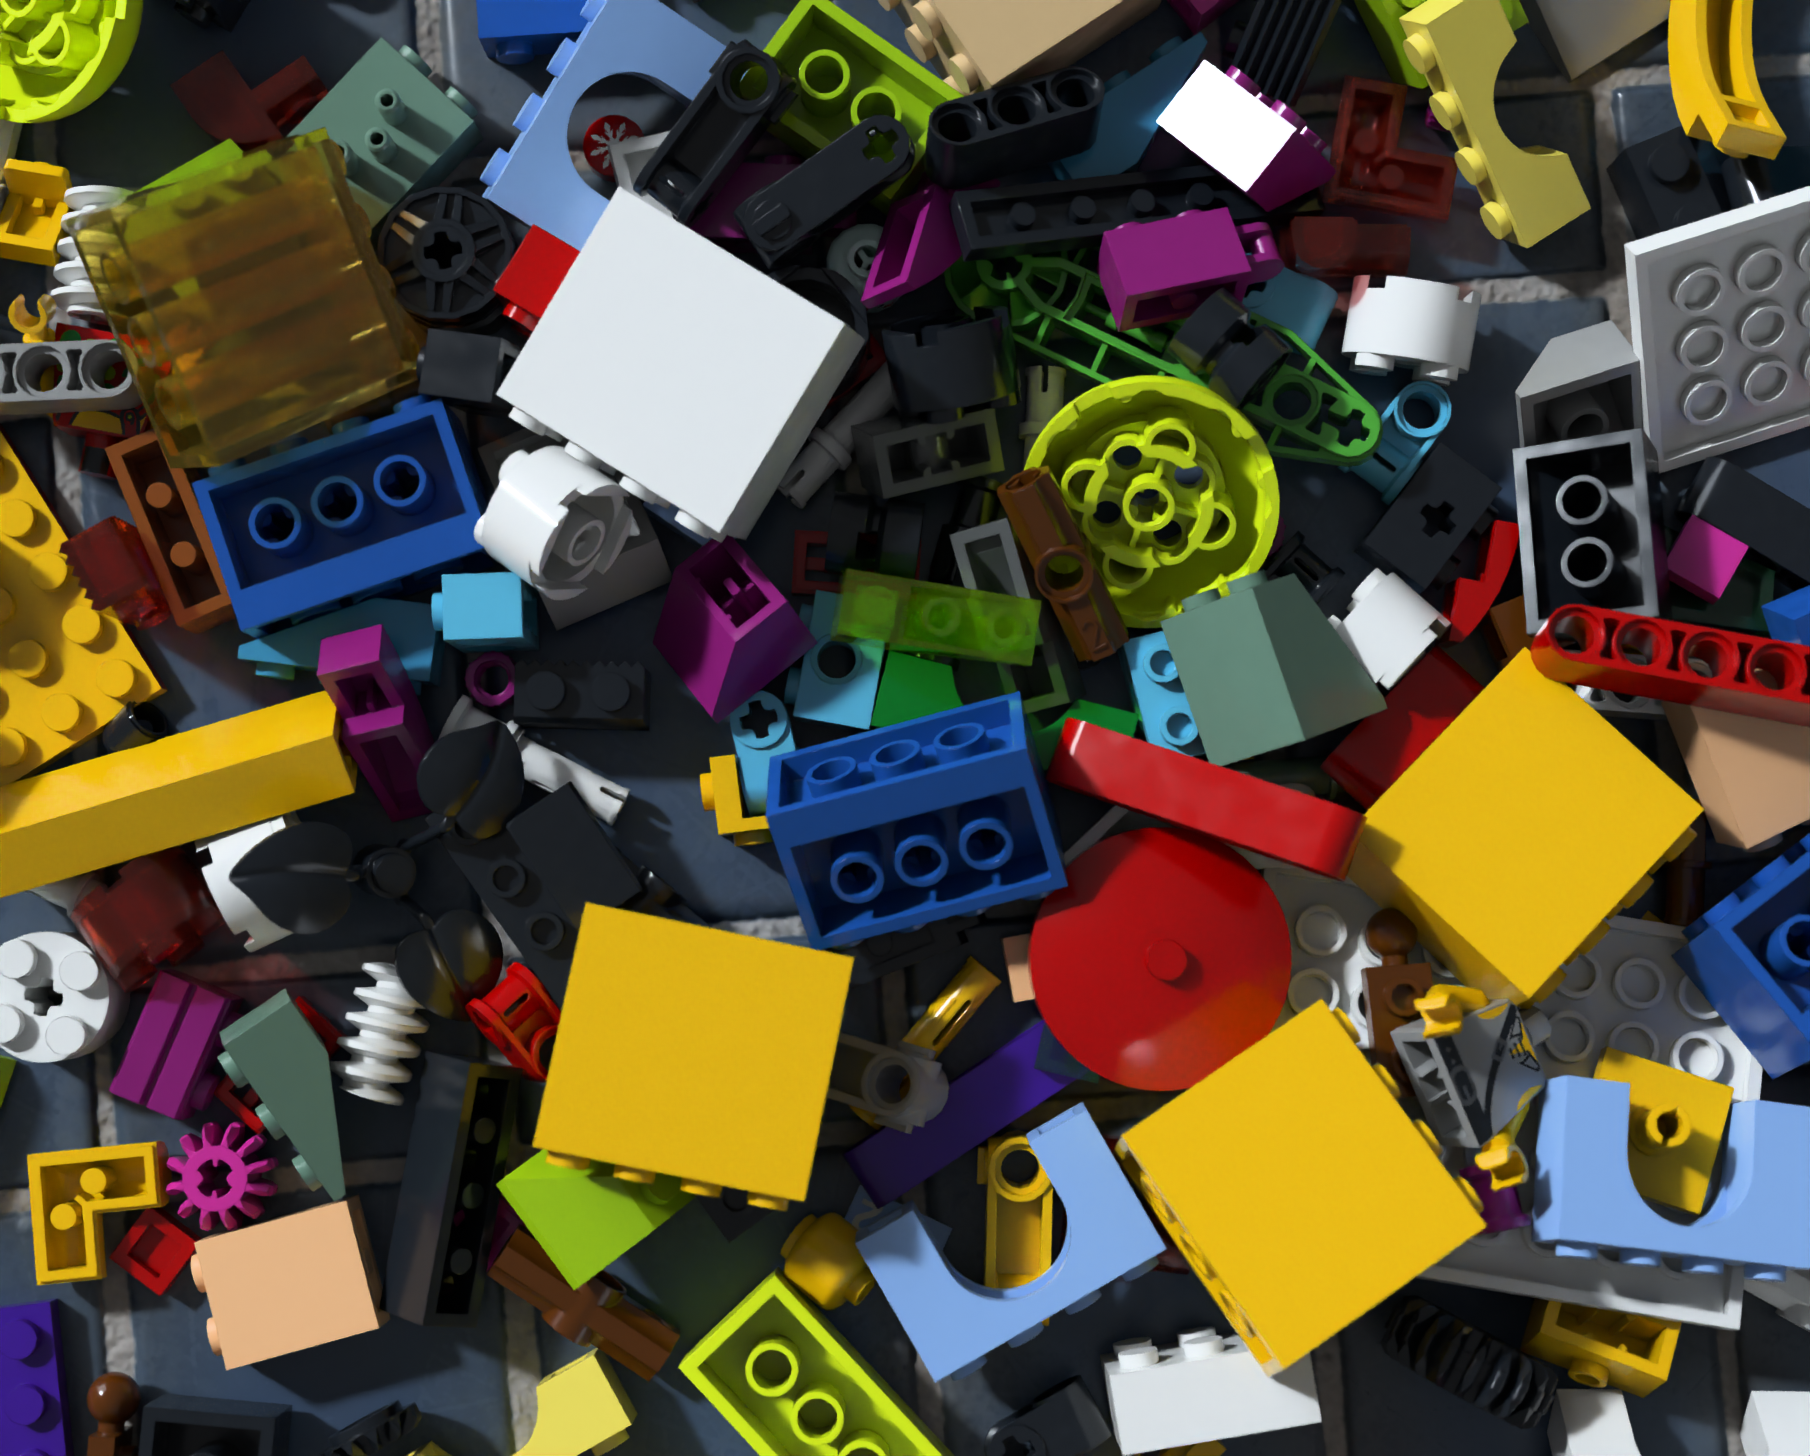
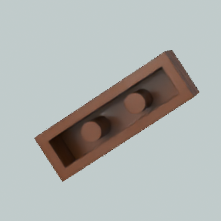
M164 423L105 448L177 626L199 634L235 619L236 615L192 485L193 482L201 480V477L185 438Z

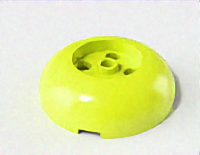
M0 0V119L17 123L55 121L79 112L100 98L121 74L134 49L142 20L143 0Z
M1142 375L1117 379L1088 390L1064 406L1049 421L1035 441L1025 463L1024 470L1031 467L1050 466L1080 531L1091 542L1095 563L1126 627L1162 628L1160 621L1185 612L1181 600L1217 587L1221 598L1229 596L1230 592L1226 583L1259 571L1272 547L1277 531L1280 512L1279 486L1274 464L1265 442L1254 425L1239 409H1235L1212 390L1188 380L1159 375ZM1123 446H1135L1141 452V457L1135 464L1125 466L1119 464L1114 459L1113 453ZM1178 466L1182 469L1198 466L1202 468L1203 472L1197 482L1183 484L1176 479L1175 470ZM1144 489L1158 491L1154 497L1147 499L1137 495V492L1144 493ZM1103 501L1116 503L1121 510L1119 518L1108 524L1097 521L1093 515L1097 512V504ZM1171 520H1174L1181 526V532L1168 539L1159 540L1154 535V531L1164 528ZM1062 555L1053 558L1047 565L1057 573L1066 574L1075 571L1081 564L1072 556Z

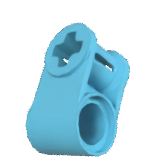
M1284 267L1277 276L1269 280L1249 284L1247 289L1249 294L1246 298H1243L1242 303L1250 311L1292 330L1314 351L1337 302L1338 294L1326 283ZM1287 342L1293 348L1292 353L1302 355L1289 342Z
M1417 381L1408 384L1398 393L1380 416L1382 419L1383 436L1379 450L1372 459L1359 466H1338V468L1344 473L1351 470L1379 490L1382 493L1381 500L1389 506L1423 462L1421 458L1446 427L1451 417L1452 407L1448 394L1441 386L1430 381ZM1421 399L1427 402L1432 407L1434 413L1432 426L1426 429H1417L1411 426L1405 420L1403 414L1405 401ZM1363 436L1360 437L1361 440H1363V441L1366 440L1365 437H1363Z
M758 691L730 713V727L739 759L737 761L738 772L750 817L766 814L770 757L800 749V747L796 746L789 713L784 703L774 694ZM761 702L764 710L776 711L778 721L768 725L769 736L759 738L756 730L744 729L742 719L752 715L751 704Z

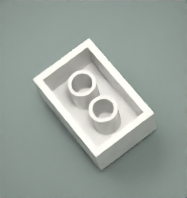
M1204 1326L1177 1332L1178 1342L1152 1346L1150 1337L1121 1340L1113 1343L1114 1353L1100 1355L1112 1429L1123 1456L1322 1422L1310 1351L1284 1370L1267 1377L1237 1332L1216 1335L1215 1327Z

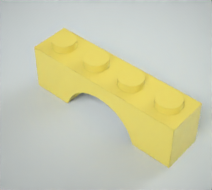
M1427 0L1400 17L1399 21L1407 36V39L1403 41L1405 54L1412 66L1419 73L1424 74L1434 94L1429 98L1431 110L1438 122L1452 133L1459 149L1455 153L1456 164L1464 178L1470 184L1476 185L1484 203L1480 208V215L1489 232L1499 240L1503 239L1519 246L1530 248L1591 209L1567 153L1540 145L1518 148L1506 137L1498 123L1494 109L1495 81L1503 60L1517 42L1500 1Z
M595 1348L542 1379L536 1387L538 1413L533 1434L525 1446L510 1456H577L590 1448L594 1456H600L619 1446L629 1438L625 1428L632 1425L638 1413L603 1351ZM430 1441L405 1456L452 1455L445 1452L433 1441Z

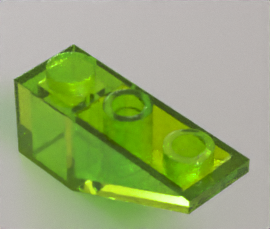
M846 569L839 577L830 640L893 651L1032 666L1041 601Z

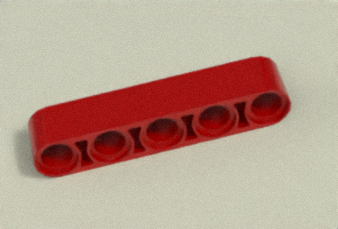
M1567 604L1558 608L1534 637L1531 645V659L1536 669L1545 677L1558 682L1810 727V646L1581 604ZM1555 633L1571 635L1577 640L1581 653H1570L1563 650L1555 639ZM1621 645H1631L1638 648L1643 653L1647 666L1631 663L1624 656ZM1688 657H1697L1707 663L1712 671V678H1705L1693 671ZM1755 669L1768 671L1775 678L1778 690H1772L1762 685L1756 676Z
M1069 717L1066 718L1044 778L1053 784L1079 794L1341 882H1345L1367 821V817L1340 805Z

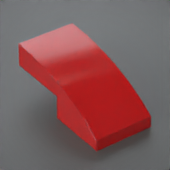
M1502 520L1491 522L1479 539L1473 578L1460 577L1446 584L1441 614L1452 624L1439 640L1436 639L1435 646L1449 648L1462 643L1485 616L1498 595L1510 569L1519 540L1517 523Z

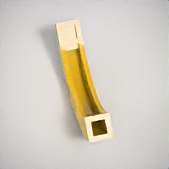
M1670 0L1668 22L1669 74L1676 110L1686 136L1710 141L1718 150L1731 157L1744 159L1751 154L1775 160L1787 137L1769 109L1761 93L1756 76L1752 48L1754 0Z

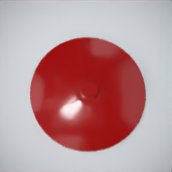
M1169 827L1141 828L1118 833L1096 842L1073 858L1066 865L1068 886L1056 889L1050 895L1041 899L1033 919L1028 945V973L1034 1000L1043 1021L1059 1044L1075 1060L1096 1074L1123 1086L1141 1090L1174 1091L1191 1088L1266 1037L1274 1027L1286 1000L1291 977L1292 954L1288 926L1278 899L1267 881L1248 860L1222 842L1185 829Z

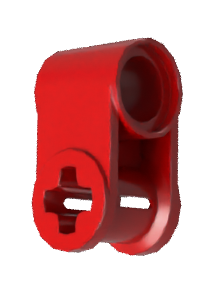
M513 962L505 969L507 977L482 1000L473 998L465 1005V1009L475 1026L498 1047L512 1066L523 1068L522 1077L524 1079L537 1083H547L549 1070L543 1067L539 1052L541 1045L547 1038L550 1037L556 1041L562 1012L552 1001L549 992L542 982L528 968L518 962Z

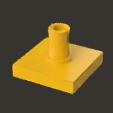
M1608 1046L1602 1048L1593 1079L1630 1083L1627 1160L1630 1176L1638 1194L1642 1199L1690 1215H1699L1734 1088Z

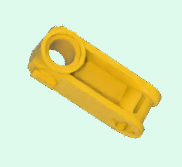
M1017 1130L1006 1132L1002 1136H990L987 1138V1146H978L977 1185H986L983 1286L1018 1287L1035 1280L1051 1266L1053 1184L1028 1142L1026 1136L1028 1132ZM1020 1149L1029 1151L1037 1159V1167L1033 1176L1023 1182L1010 1181L1004 1177L1001 1172V1166L1006 1155ZM1050 1317L1041 1321L1044 1326H1049Z

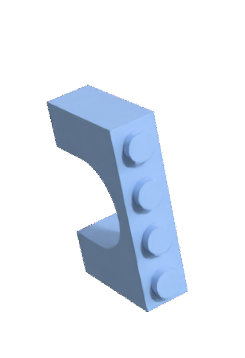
M658 0L586 1L580 16L588 20L587 25L576 43L567 37L561 43L546 69L555 77L542 98L535 93L529 96L513 123V126L521 130L509 153L499 147L479 179L488 186L482 197L492 206L528 229L535 224L577 250H582L610 201L585 183L575 169L569 154L567 143L568 123L572 110L580 96L592 84L610 75H631L649 81L688 107L711 77L709 70L726 48L721 42Z
M1570 1075L1545 1080L1544 1087L1539 1091L1532 1242L1556 1244V1256L1570 1259L1597 1260L1598 1249L1619 1252V1264L1629 1266L1661 1267V1257L1682 1259V1271L1696 1274L1723 1275L1724 1264L1744 1267V1279L1765 1282H1786V1271L1810 1269L1809 1106L1763 1100H1750L1730 1104L1723 1128L1722 1172L1716 1197L1701 1217L1689 1225L1681 1226L1662 1218L1649 1208L1638 1194L1631 1179L1627 1160L1630 1083Z
M1083 1102L1026 1134L1032 1150L1060 1196L1067 1214V1232L1060 1254L1050 1268L1035 1280L1013 1288H990L967 1279L948 1261L913 1199L856 1232L855 1244L935 1382L949 1374L953 1381L971 1375L987 1362L984 1355L1005 1342H1008L1011 1348L1028 1342L1043 1331L1044 1325L1041 1321L1062 1309H1065L1067 1314L1070 1315L1087 1308L1101 1297L1102 1294L1098 1288L1119 1276H1122L1124 1281L1127 1282L1144 1275L1159 1263L1156 1255L1167 1249Z

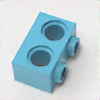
M513 572L442 575V592H433L431 608L434 630L443 631L444 641L463 653L539 650L538 590Z

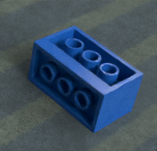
M421 395L403 400L393 406L395 414L370 422L368 416L344 420L331 428L333 435L310 443L306 437L282 441L269 449L271 453L269 457L248 464L244 458L218 463L208 469L210 477L192 483L242 632L259 639L375 597L401 600L442 586L443 574L480 573L502 565L492 558L485 548L474 539L475 526L482 515L486 513L489 501L462 422L442 398L432 401L431 398ZM418 482L419 486L416 492L411 497L403 499L405 491L412 484ZM357 503L354 513L349 518L343 520L347 509ZM294 525L291 535L284 540L285 533Z
M1020 691L770 757L765 817L811 949L823 950L830 947L834 949H847L858 945L865 938L893 931L898 933L913 932L931 921L955 915L962 917L979 915L993 905L1017 899L1038 900L1050 895L1056 889L1068 886L1060 823L1047 780L1044 779V769Z
M1810 833L1683 929L1681 932L1689 942L1671 955L1772 1079L1810 1060Z

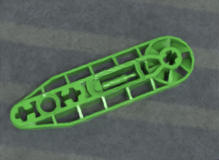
M1101 246L1080 249L1073 262L1070 261L1069 250L1042 253L1038 257H1033L1032 254L1012 256L1015 257L1021 271L1013 278L1007 272V280L1003 281L1000 280L995 266L1002 259L1005 265H1008V257L964 262L963 255H961L955 263L944 271L946 287L962 314H968L971 316V319H975L973 308L975 306L993 305L1008 308V303H1011L1012 320L1010 321L1015 345L1097 385L1113 381L1101 375L1110 356L1113 355L1152 375L1184 379L1209 389L1210 376L1207 373L1194 376L1167 351L1170 342L1188 318L1159 324L1174 331L1170 341L1169 335L1159 330L1155 331L1147 326L1121 331L1150 345V348L1162 353L1165 349L1161 359L1082 322L1088 312L1105 320L1106 327L1115 331L1118 330L1112 312H1108L1091 303L1094 294L1107 299L1099 275L1085 269L1093 249L1100 252ZM1038 280H1045L1056 286L1057 290L1053 295H1050L1035 287ZM1069 283L1078 286L1075 297L1064 312L1057 308L1064 301ZM1251 311L1250 324L1254 325V327L1266 324L1309 361L1303 372L1284 364L1265 387L1262 405L1257 406L1254 404L1257 401L1255 397L1240 410L1250 422L1272 432L1266 444L1270 456L1344 467L1359 466L1372 459L1379 450L1383 436L1382 419L1376 409L1292 330ZM1041 324L1034 342L1015 333L1029 331ZM1055 328L1099 349L1091 369L1045 348ZM1317 368L1337 388L1312 377L1315 369ZM1286 391H1299L1307 396L1311 403L1307 413L1299 419L1293 420L1283 418L1277 414L1273 406L1278 396ZM1322 404L1331 406L1328 409V421L1341 427H1347L1352 419L1361 422L1360 434L1366 440L1354 438L1349 446L1341 445L1339 443L1340 431L1323 421L1320 434L1311 432L1319 421ZM1281 437L1308 450L1277 446Z

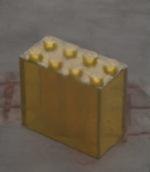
M325 127L266 143L64 220L170 468L222 466L418 380L416 374V363L420 352L418 343L410 329L403 325L394 302L396 296L394 282L386 268L379 264L369 239L371 236V225L364 209L354 201L346 181L344 155L336 142L329 138Z

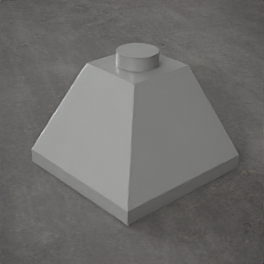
M1612 320L1551 338L1515 391L1520 448L1636 428L1643 429L1640 360L1633 352L1632 345Z

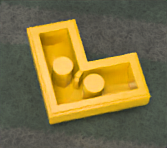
M163 1141L27 1155L37 1285L96 1280L107 1277L103 1213L163 1207L169 1202L170 1195L166 1192V1186L172 1183V1171L167 1167V1161L170 1157Z

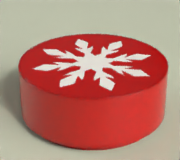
M621 115L604 116L592 123L583 139V152L593 173L603 180L616 182L607 146L644 137L640 127L633 120Z

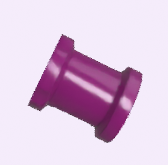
M1478 1165L1458 1170L1460 1177L1465 1179L1476 1192L1484 1208L1479 1213V1216L1487 1226L1474 1236L1532 1225L1531 1215L1525 1214L1522 1211L1517 1185L1494 1192L1491 1188L1492 1175L1490 1169L1483 1170Z

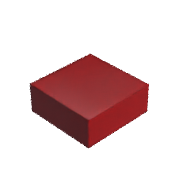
M161 1207L146 1208L109 1258L157 1295L162 1296L169 1291L189 1264L191 1256L197 1253L194 1242L202 1238Z

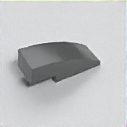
M1009 517L950 534L985 659L995 657L1005 694L1020 691L1026 713L1069 703L1087 695L1071 644L1049 599L1044 597L1037 588L1034 568Z

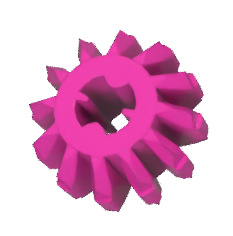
M212 1121L203 1125L202 1139L193 1133L184 1135L180 1139V1143L187 1156H173L167 1161L168 1168L182 1174L181 1180L166 1186L167 1194L177 1195L185 1192L188 1197L180 1205L178 1215L186 1218L201 1209L199 1223L200 1228L205 1231L214 1229L220 1218L227 1230L233 1231L242 1227L243 1213L252 1219L260 1217L265 1212V1209L257 1195L272 1196L276 1194L278 1185L273 1181L262 1178V1172L278 1167V1159L276 1157H267L259 1160L256 1155L267 1142L266 1137L263 1134H258L243 1144L245 1124L239 1121L231 1123L226 1129L225 1134L218 1122ZM227 1163L232 1169L226 1178L229 1185L218 1188L213 1182L219 1174L216 1166Z

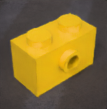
M1534 1298L1520 1350L1526 1354L1568 1369V1376L1581 1384L1597 1388L1606 1387L1608 1384L1644 1398L1667 1381L1682 1323Z

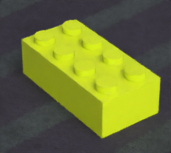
M779 1266L684 1355L678 1367L760 1456H955L809 1298L787 1281Z

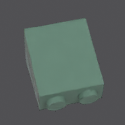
M1264 570L1254 572L1227 582L1226 584L1230 592L1229 596L1221 598L1218 587L1181 600L1184 613L1160 621L1209 763L1224 766L1312 738L1388 709L1381 692L1295 574L1268 581Z

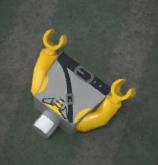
M1446 984L1432 986L1425 998L1414 1000L1416 1010H1421L1423 1018L1390 1032L1431 1131L1440 1146L1481 1148V1153L1476 1155L1475 1162L1480 1169H1490L1492 1175L1491 1188L1494 1192L1525 1183L1528 1180V1166L1522 1151L1515 1145V1139L1530 1107V1100L1545 1085L1546 1076L1534 1048L1548 1040L1551 1036L1550 1023L1543 1012L1535 1006L1518 1011L1516 1005L1511 1000L1488 999L1480 989Z

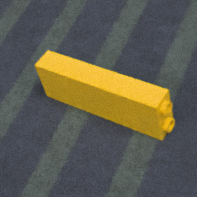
M326 690L158 739L145 745L114 752L0 786V898L355 793L358 765L342 740L343 718Z

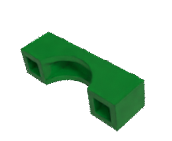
M889 650L870 723L871 730L964 706L955 687L952 666ZM1077 698L1060 719L1044 729L1032 732L1044 773H1047L1067 717L1134 737L1139 714ZM1065 789V791H1067V792H1070V793H1073V794H1076V795H1080V796H1084V797H1088V796L1079 794V793H1077V792H1074V791Z

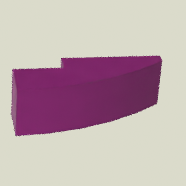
M925 171L922 172L916 193L890 205L860 302L868 309L874 308L919 288L937 278L961 257L962 252L949 209V202L954 192L999 187L1001 182L998 179H993L966 188L948 189L933 183Z
M383 624L321 639L317 677L343 718V742L392 822L433 813L425 807L420 799L417 788V771L420 761L427 750L434 744V740L412 683Z

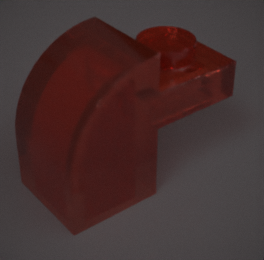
M223 50L170 85L191 117L216 145L231 138L251 160H265L285 139L279 129L287 123L292 125L299 124L329 92L304 55L254 89H251Z

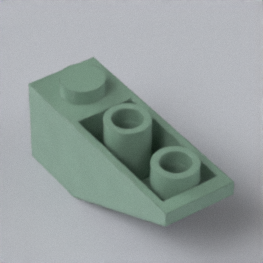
M284 988L219 1032L226 1051L218 1056V1060L239 1089L250 1083L263 1101L261 1105L255 1108V1111L273 1138L277 1141L287 1135L300 1154L291 1161L307 1186L313 1192L323 1186L333 1201L336 1202L346 1193L328 1052L322 1038L288 990Z

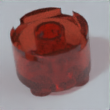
M179 845L140 856L118 871L122 878L106 891H104L101 885L97 886L79 902L69 916L77 927V931L125 993L137 989L151 979L158 971L155 966L168 959L173 967L187 961L205 946L201 937L210 934L226 922L211 894L205 877Z

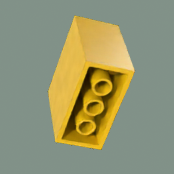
M1524 647L1364 814L1367 817V821L1347 876L1382 909L1395 908L1405 914L1418 930L1417 942L1466 987L1480 989L1488 999H1509L1519 1009H1529L1536 1001L1539 1004L1543 1002L1566 978L1567 974L1559 967L1562 963L1568 966L1580 954L1585 956L1608 933L1611 927L1603 920L1604 917L1611 920L1623 907L1628 909L1648 890L1655 880L1646 872L1652 875L1666 861L1672 862L1694 840L1697 833L1689 826L1704 811V808L1566 683L1549 679L1541 674L1531 659V652Z
M586 902L533 1147L548 1150L545 1163L586 1171V1168H589L590 1160L594 1159L614 1163L613 1176L621 1179L653 1184L656 1172L682 1177L680 1187L682 1191L720 1198L722 1186L748 1190L746 1199L748 1204L780 1211L788 1210L790 1199L804 1202L854 957Z
M1322 998L1121 1135L1113 1152L1117 1161L1267 1377L1290 1366L1487 1226L1479 1216V1213L1484 1208L1476 1192L1462 1177L1458 1176L1454 1180L1437 1158V1156L1442 1154V1149L1433 1133L1421 1120L1417 1119L1413 1123L1410 1121L1396 1101L1401 1097V1093L1391 1075L1378 1063L1371 1067L1356 1046L1361 1039L1351 1020L1339 1008L1331 1011Z

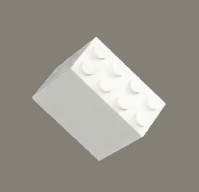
M619 186L496 395L514 405L509 417L540 436L545 434L558 442H561L563 437L569 439L564 451L572 457L597 470L600 468L613 476L617 470L624 473L625 475L619 485L630 493L652 505L656 503L668 509L672 503L680 508L674 519L706 539L711 537L721 543L726 535L746 540L866 340L844 322Z

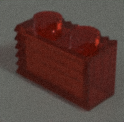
M116 515L111 516L61 544L59 553L67 556L65 564L74 567L72 575L80 578L78 587L86 590L84 598L93 601L91 610L119 620L121 624L134 625L137 630L151 628L171 616L172 611L139 531L134 525L127 523V521L124 522L123 519L120 520Z

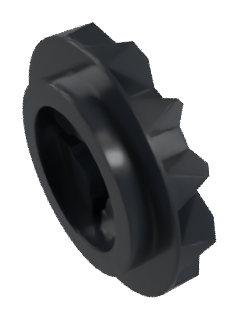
M399 1399L393 1401L327 1438L331 1446L321 1452L320 1456H369L413 1431L420 1422L422 1415L415 1402L402 1407Z

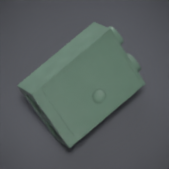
M382 37L259 165L283 192L363 265L378 251V237L389 214L409 195L439 186L483 140L473 120L478 114L474 106L455 88L450 86L443 93L427 79L433 72L432 69L410 47L404 45L397 51Z

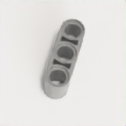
M100 339L0 344V415L127 410L138 407L145 402L152 392L154 383L152 369L143 358L119 341ZM126 361L129 369L125 381L118 387L107 389L104 379L109 367L117 362ZM62 364L63 376L59 385L50 391L42 392L40 381L44 371L52 365Z

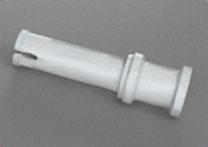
M463 695L448 717L439 739L455 731L500 720L473 707V699ZM514 720L507 724L504 723L512 733L520 750L524 767V780L549 793H553L571 781L593 815L610 826L614 824L618 816L617 814L622 810L631 789L622 787L525 737V729L514 723Z

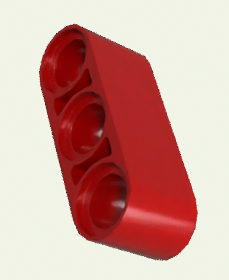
M1436 645L1384 698L1388 709L1365 717L1327 757L1320 768L1368 811L1485 687L1443 649Z

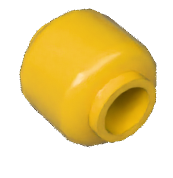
M835 1212L824 1214L819 1218L813 1214L805 1217L792 1231L781 1249L780 1254L786 1259L783 1270L784 1277L826 1311L842 1306L847 1300L854 1306H857L864 1300L877 1282L855 1244L858 1229Z

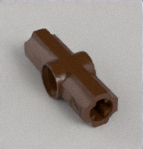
M1050 466L1031 467L1013 475L1010 480L998 487L997 495L1034 568L1037 588L1044 597L1049 599L1078 661L1092 660L1095 662L1114 654L1118 648L1130 641L1129 631L1095 563L1091 542L1080 531ZM1066 555L1077 559L1081 565L1075 571L1063 574L1055 572L1047 564L1057 556Z
M520 1224L505 1242L487 1271L486 1275L494 1279L495 1282L503 1285L518 1297L541 1310L542 1318L559 1334L583 1347H589L591 1344L648 1382L664 1365L680 1337L679 1329L659 1317L652 1310L627 1296L625 1287L604 1269L579 1288L573 1290L532 1233Z

